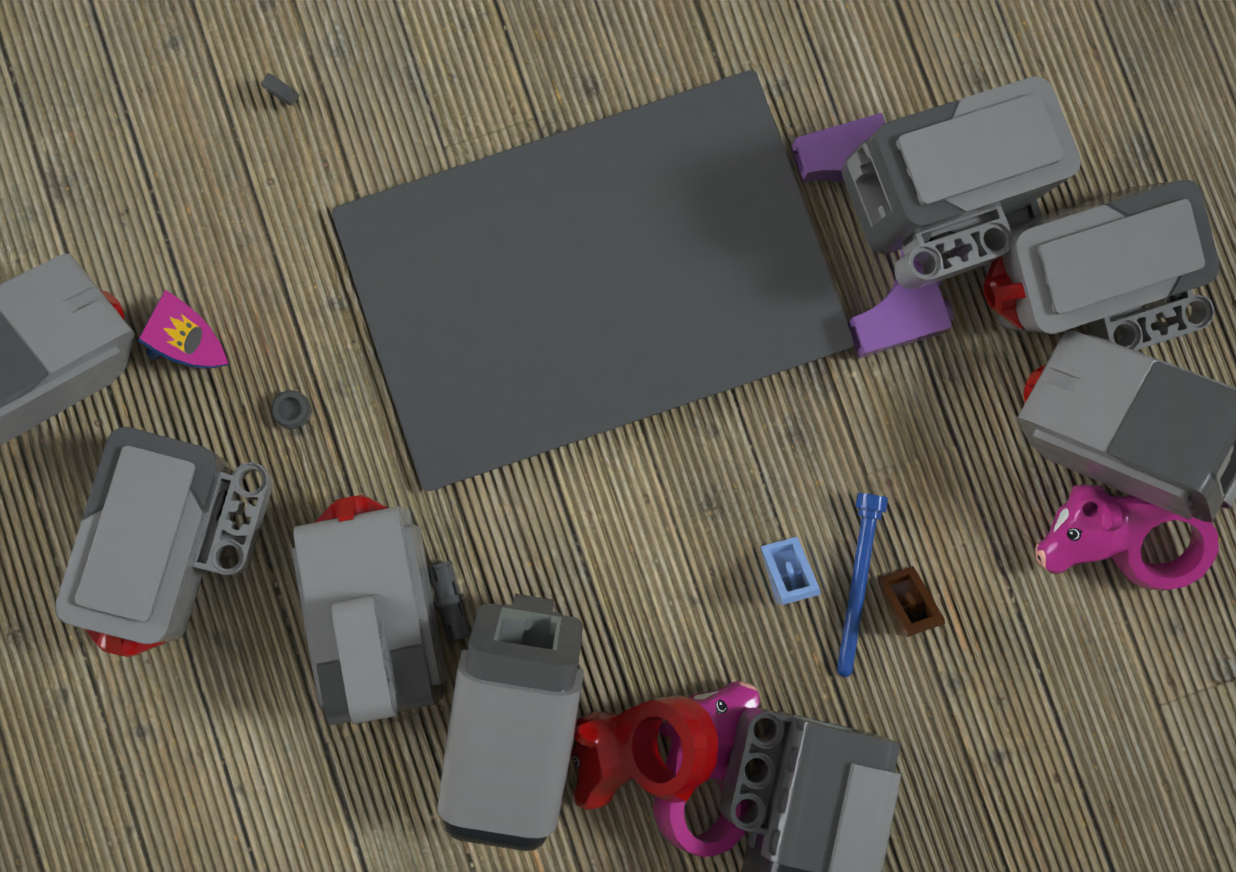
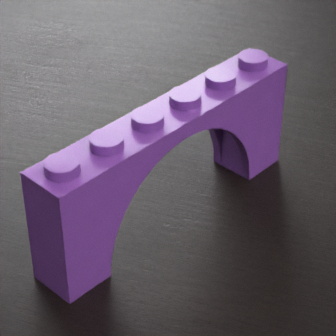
M875 114L795 138L791 152L801 183L821 180L844 183L842 167L846 162V158L881 125L885 124L883 114ZM901 249V258H902V257L904 256V253H903V250ZM913 260L916 271L924 274L922 265L918 261ZM896 279L892 289L881 303L863 314L854 316L848 322V326L854 340L853 345L858 359L941 335L951 329L954 315L949 301L943 300L939 288L942 285V281L911 290L904 288Z

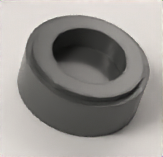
M267 73L261 82V86L289 106H293L300 94L270 73Z
M286 390L278 394L273 400L271 413L279 425L287 429H298L309 421L312 414V406L309 399L302 393L295 390Z

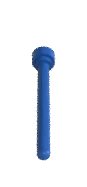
M867 493L857 494L855 508L859 509L858 516L862 518L837 672L841 677H849L853 671L877 519L881 520L882 513H886L888 497Z

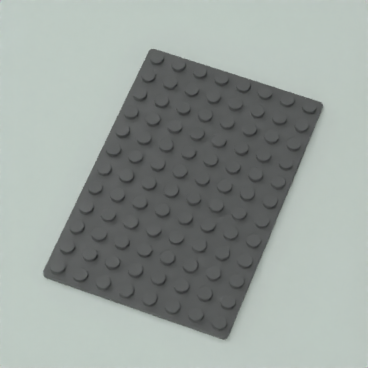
M753 70L735 74L336 206L332 210V217L421 486L426 491H434L848 350L854 343L757 73Z

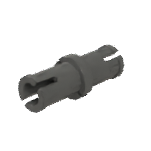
M452 561L427 567L437 600L434 601L435 609L439 608L447 642L471 636L462 603L465 601L463 593L460 594Z

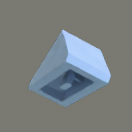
M798 537L761 546L762 556L776 604L784 605L821 595L820 588Z

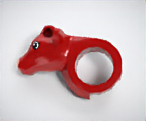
M674 695L648 700L618 715L609 712H591L576 721L575 743L571 752L577 775V783L573 793L574 803L584 810L597 809L609 805L615 792L632 779L646 792L660 800L670 803L687 802L694 790L709 779L717 763V730L709 713L698 702L684 696ZM663 719L667 720L675 728L681 740L683 757L677 774L673 773L664 764L658 751V728Z

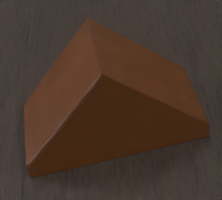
M914 566L878 578V584L897 635L909 637L945 624L943 615Z

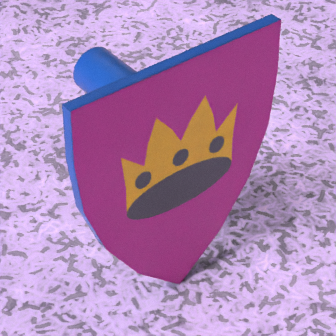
M165 290L137 340L148 347L146 349L147 355L154 360L163 356L173 362L190 367L209 369L227 366L229 363L222 345L208 324L182 300Z

